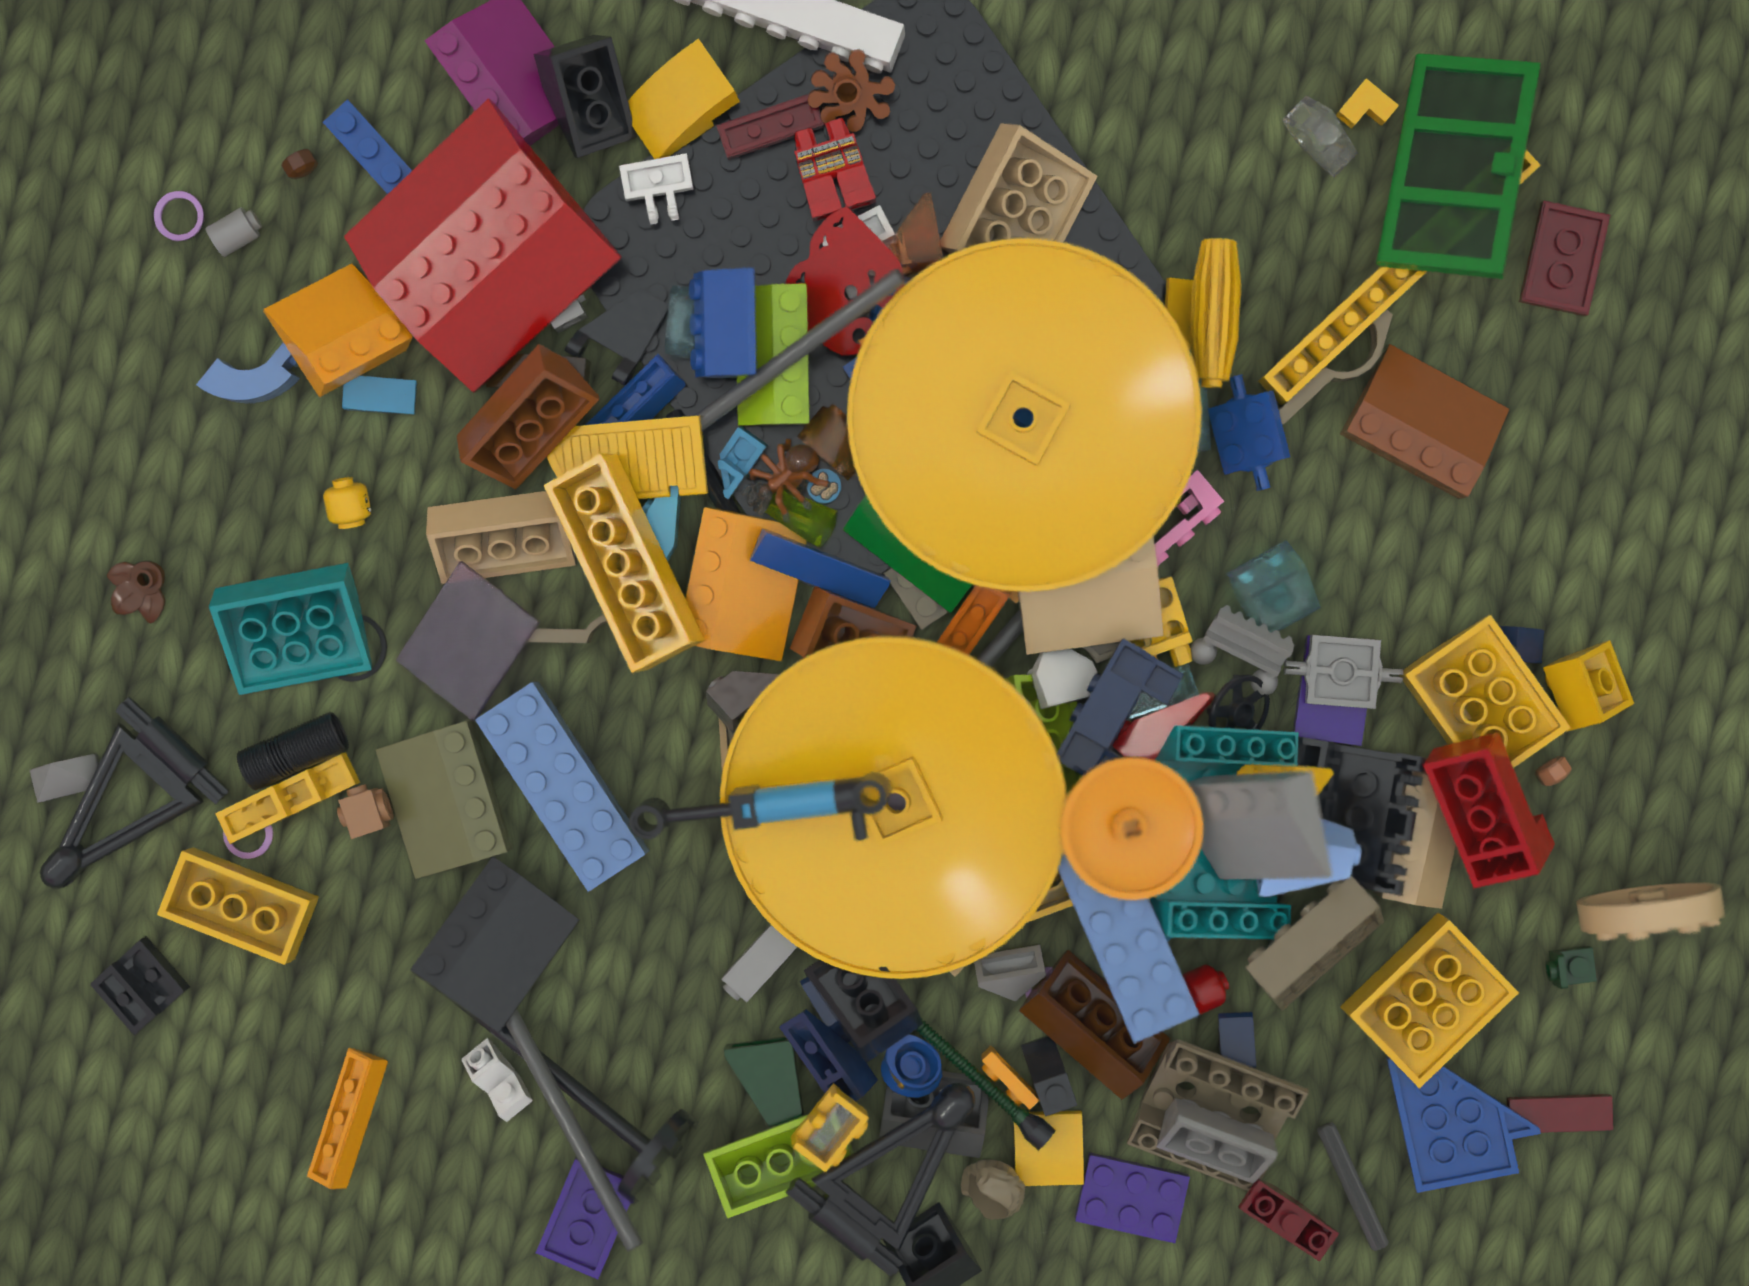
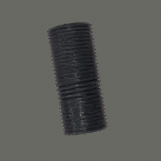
M329 711L322 716L316 717V719H310V721L297 725V727L288 729V731L285 730L281 734L279 733L274 737L271 736L270 739L267 738L263 742H257V744L238 751L237 763L248 786L252 790L257 791L273 784V782L276 783V781L292 776L296 772L304 771V769L310 768L317 763L319 764L326 761V759L329 760V758L348 751L349 742L340 720L333 712Z

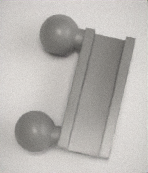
M1226 605L1219 609L1208 627L1204 638L1196 639L1191 644L1190 649L1192 660L1200 665L1211 663L1217 655L1216 647L1260 668L1253 675L1263 681L1262 688L1254 682H1251V687L1254 691L1258 690L1261 695H1269L1276 690L1278 686L1277 676L1287 657L1290 658L1293 653L1295 644H1293L1292 637L1287 636L1283 639L1278 630L1271 633L1268 631L1266 624H1262L1259 627L1256 625L1254 618L1251 617L1245 620L1242 612L1239 611L1233 614L1230 606Z

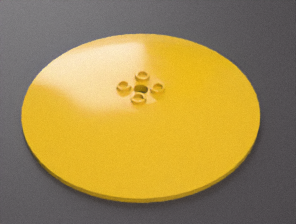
M1018 238L979 244L953 253L916 275L895 294L870 328L859 351L848 395L847 421L850 448L861 485L877 514L902 544L931 566L959 580L1002 591L1031 592L1070 586L1093 578L1115 567L1134 554L1156 533L1178 503L1190 478L1200 439L1201 400L1195 365L1187 343L1164 305L1142 282L1116 263L1090 250L1063 242ZM1019 409H1028L1033 414V423L1027 428H1020L1013 421V415Z
M877 636L841 642L805 657L781 673L762 691L737 727L723 767L720 803H728L729 795L737 787L759 785L760 788L863 777L865 774L877 772L886 776L890 781L892 787L891 794L897 793L904 797L906 807L902 810H894L887 801L880 812L872 815L865 814L868 838L863 841H856L854 839L850 813L761 823L756 828L734 830L732 816L721 817L725 845L736 876L762 916L780 934L811 956L837 968L878 978L907 979L946 973L967 966L987 956L1006 943L1025 925L1045 898L1055 878L1063 854L1060 838V818L1067 798L1065 779L1052 739L1028 701L1011 683L974 657L946 645L911 637ZM871 786L864 787V793L867 798L871 800L880 799V793L876 788ZM878 967H887L890 972L880 971Z

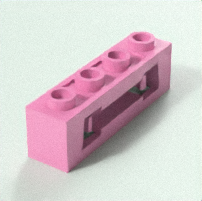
M1198 470L1190 475L1182 493L1183 495L1188 491L1189 496L1180 502L1177 508L1183 515L1188 514L1196 506L1199 511L1188 520L1182 519L1154 542L1157 566L1169 557L1165 551L1176 543L1181 547L1195 535L1191 529L1202 521L1207 525L1221 513L1218 507L1224 500Z

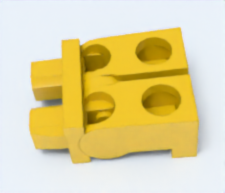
M1172 576L1160 578L1159 590L1163 636L1130 640L1129 642L1142 648L1155 658H1157V654L1168 651L1173 666L1177 667L1192 662L1189 643L1193 641Z

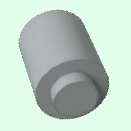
M240 207L206 227V232L219 253L226 257L260 237L258 229L262 225L251 209L246 212Z

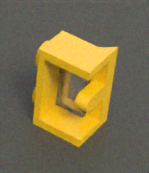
M833 1083L792 1134V1146L826 1173L831 1165L836 1167L843 1160L847 1153L845 1148L853 1138L856 1140L860 1138L869 1124L867 1122L869 1119L867 1110Z

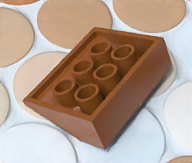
M1389 344L1340 435L1446 493L1462 499L1470 495L1482 473L1509 409Z

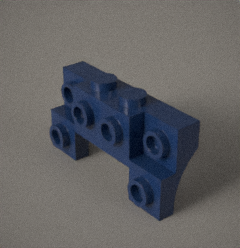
M1123 638L1103 674L1096 673L1086 690L1091 695L1085 705L1079 703L1072 713L1069 721L1074 724L1057 752L1060 763L1083 776L1090 769L1105 761L1120 758L1109 750L1141 694L1145 693L1159 702L1168 705L1184 674Z

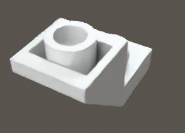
M486 1038L461 1059L472 1082L488 1093L498 1116L504 1121L508 1122L533 1101L520 1075L490 1039Z

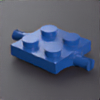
M1243 374L1230 377L1229 382L1233 398L1225 404L1208 409L1224 475L1238 471H1252L1256 491L1271 488L1266 467H1269L1275 461L1290 458L1274 390L1257 395L1247 394Z

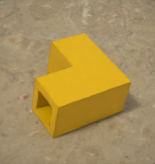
M1366 78L1335 116L1351 129L1365 113L1382 126L1399 105Z

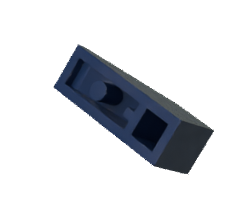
M807 1009L779 1026L824 1093L834 1083L847 1096L857 1101L878 1081L859 1052ZM839 1104V1106L836 1108L837 1112L842 1110L844 1107Z

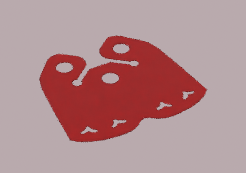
M846 206L834 211L821 223L811 239L809 258L794 266L785 284H807V330L809 332L851 301L846 299L844 295L847 286H855L857 296L870 287L869 270H874L876 273L874 284L895 268L902 275L903 270L901 263L894 253ZM843 217V227H834L833 225L837 222L839 223ZM824 236H826L828 246L819 248L820 244L824 242ZM805 272V283H796L798 279H801L802 273ZM905 284L899 287L894 295L887 296L878 305L884 308ZM867 317L856 319L825 341L823 345L841 355L859 354L862 346L853 340V332L861 328L867 335L874 323Z

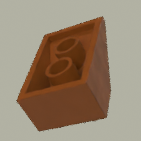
M814 586L789 649L805 658L807 655L832 645L859 638L877 636L912 638L917 626Z

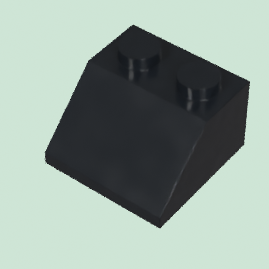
M940 1202L915 1217L900 1250H897L883 1239L886 1247L903 1259L899 1272L906 1286H960L982 1271L969 1245Z

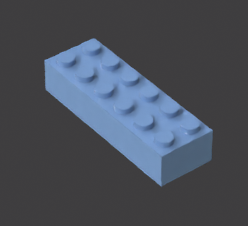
M538 681L531 682L475 719L588 892L649 852L642 838L636 836L632 831L630 820Z
M1063 850L1058 872L1134 1043L1198 1016L1199 1013L1148 898L1125 900L1098 892L1077 875L1068 862Z

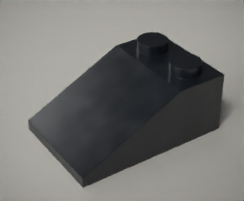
M591 35L534 54L542 88L575 158L637 138L636 131L632 127V116L612 37Z
M821 960L816 961L804 970L806 976L866 1063L923 1024L917 1007L894 978H878L856 974L834 967ZM878 967L880 971L890 972L887 967Z

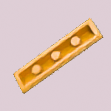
M348 1048L307 1177L329 1189L347 1188L388 1064L387 1060L354 1048Z

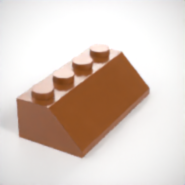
M538 344L456 435L460 462L516 490L599 401V395L566 358Z

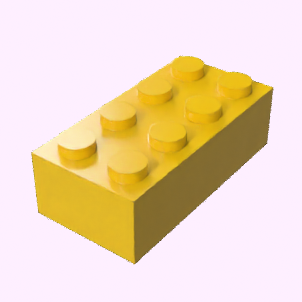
M193 847L181 851L157 915L286 965L296 958L319 896Z

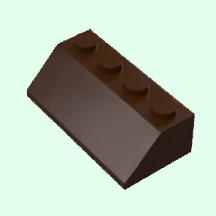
M1069 950L1064 952L1046 973V976L1032 989L1019 1009L1025 1017L1121 1100L1144 1084L1171 1039L1161 1031L1134 1043L1108 984Z

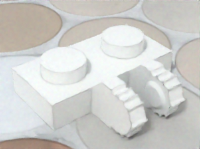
M687 153L619 166L626 202L645 199L650 225L657 224L659 219L654 201L656 196L666 195L668 202L667 210L671 221L679 220L675 193L694 190Z

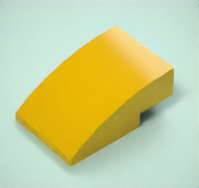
M699 38L665 63L628 100L632 116V127L654 159L671 156L714 127L712 120L740 102L735 90Z

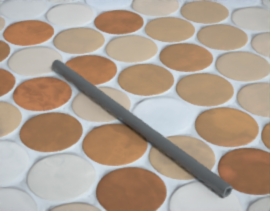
M897 268L892 270L757 369L756 374L749 375L694 415H700L702 431L904 285L906 280Z
M516 1009L506 1023V1026L626 1250L629 1252L643 1244L520 1013Z

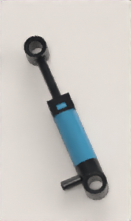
M871 772L863 777L760 788L759 785L737 787L729 795V802L670 809L664 800L651 797L645 799L632 812L630 827L636 836L642 839H652L657 837L666 827H669L670 823L732 816L734 830L756 828L761 823L850 813L854 839L856 841H863L868 838L865 814L872 815L880 812L891 796L892 787L886 776L877 772ZM871 786L876 788L880 793V799L871 800L867 798L864 793V787ZM644 812L653 813L657 818V825L649 824L644 818Z

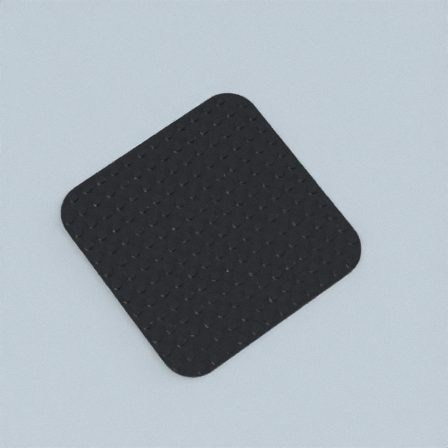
M874 0L861 9L904 24L905 37L891 73L884 70L881 73L867 70L869 81L880 83L883 77L889 76L895 82V89L889 95L874 94L878 103L887 102L889 104L890 113L886 118L878 119L869 108H866V117L862 128L857 132L849 130L850 134L854 133L868 178L876 196V203L852 210V212L859 216L879 205L881 206L912 269V272L904 275L905 277L914 278L932 264L951 255L940 248L938 244L1001 123L1022 126L1086 168L984 18L969 0ZM819 47L816 51L804 48L739 93L737 96L740 102L712 120L714 127L671 155L687 153L694 190L675 193L679 220L671 221L667 210L668 202L666 195L656 196L654 201L659 219L657 224L650 225L645 199L626 202L621 176L597 192L583 210L622 256L611 269L591 286V289L606 311L640 288L671 306L640 360L646 366L659 354L685 381L686 386L670 401L672 407L675 410L681 409L685 416L696 415L737 385V377L695 378V370L692 369L690 363L691 351L695 349V336L690 332V317L694 314V300H691L689 296L690 280L693 279V274L704 270L754 268V286L785 284L794 266L809 258L811 239L815 231L825 220L813 222L794 151H797L795 137L728 160L716 125L809 94L814 89L828 91L824 86L815 87L811 81L813 73L817 70L826 71L831 78L835 72L828 70L824 64L825 56L830 52ZM840 60V63L850 68L852 73L855 75V70L850 65V62H844ZM822 102L819 106L820 113L825 106L837 105L839 103ZM853 110L846 115L837 116L835 120L843 118L847 126V119L852 115H856ZM826 126L813 131L817 144L830 140ZM650 155L643 161L653 160L654 158ZM833 179L841 206L845 207L837 179ZM1095 181L1063 243L1090 250L1116 263L1142 282L1165 307V281ZM842 217L840 219V222L835 223L833 226L837 227L843 223L844 218ZM805 272L802 273L801 279H798L796 283H805ZM844 291L846 299L850 300L847 293ZM869 309L867 312L862 314L857 319L863 317L869 318L871 309ZM858 328L853 332V340L857 344H860L859 340L864 338L865 331ZM821 344L808 354L809 424L752 425L743 427L768 444L763 454H766L775 465L779 462L777 446L778 444H785L786 439H791L790 448L799 444L811 447L817 453L819 463L810 474L820 469H829L835 472L841 481L840 495L831 503H818L808 493V480L803 479L796 489L805 497V500L799 502L789 489L784 488L782 499L788 511L785 515H782L775 503L776 493L768 499V492H762L766 484H768V480L757 477L756 480H751L750 474L747 475L733 495L747 515L808 527L810 530L807 546L882 574L890 566L843 531L856 508L866 496L854 465L849 443L847 415L851 380L843 370V366L858 357V354L841 355ZM737 406L702 431L703 448L721 478V470L718 467L719 454L739 427ZM760 457L753 468L773 475V471ZM801 581V582L805 583L806 585H809V586H811V587H814V585H812V584H809V583H807V582Z

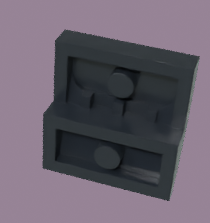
M147 936L140 939L119 960L111 964L90 984L133 1035L139 1033L190 988L189 984Z

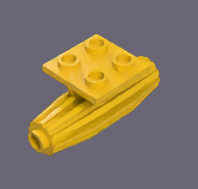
M1220 238L1202 240L1193 280L1166 278L1165 308L1176 322L1187 343L1188 349H1191L1197 379L1201 381V387L1222 388V382L1229 381L1237 348L1241 276L1237 242L1235 240Z

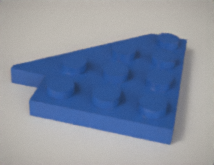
M1386 1057L1417 1193L1519 1173L1512 1139L1541 1134L1540 1128L1536 1124L1445 1066H1442L1419 1089L1389 1057Z

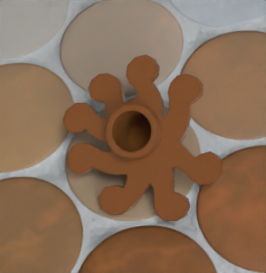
M853 50L849 55V62L855 70V75L850 68L840 63V57L835 52H829L824 60L825 67L835 72L832 78L823 70H817L813 73L811 77L812 84L815 87L824 86L828 91L812 90L808 96V104L812 108H817L822 102L839 103L822 108L821 120L824 123L835 120L837 116L846 115L854 110L856 115H852L847 119V128L850 131L857 132L864 124L866 108H869L878 119H884L889 115V104L887 102L878 103L874 94H891L895 89V82L889 76L883 77L880 83L869 81L867 69L863 64L866 57L863 50Z

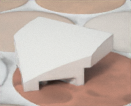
M1072 649L1040 653L1033 668L1028 671L1027 675H1032L1040 707L1044 709L1089 698L1091 693L1086 690L1097 670L1092 660Z

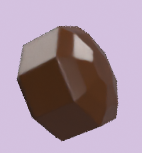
M303 149L288 156L281 166L290 179H299L309 175L317 167L318 162L309 149Z

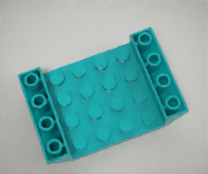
M1174 726L1157 756L1156 762L1176 772L1186 783L1205 776L1236 775L1238 770L1245 764L1297 766L1299 732ZM1201 847L1193 866L1181 881L1167 891L1150 897L1151 904L1165 937L1275 939L1274 935L1288 923L1291 925V905L1277 903V894L1268 897L1259 896L1256 879H1220Z

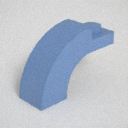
M283 342L265 364L251 370L235 369L226 361L217 358L196 385L212 395L238 403L263 402L283 394L295 385L300 378L290 369L292 366L297 367L299 365Z

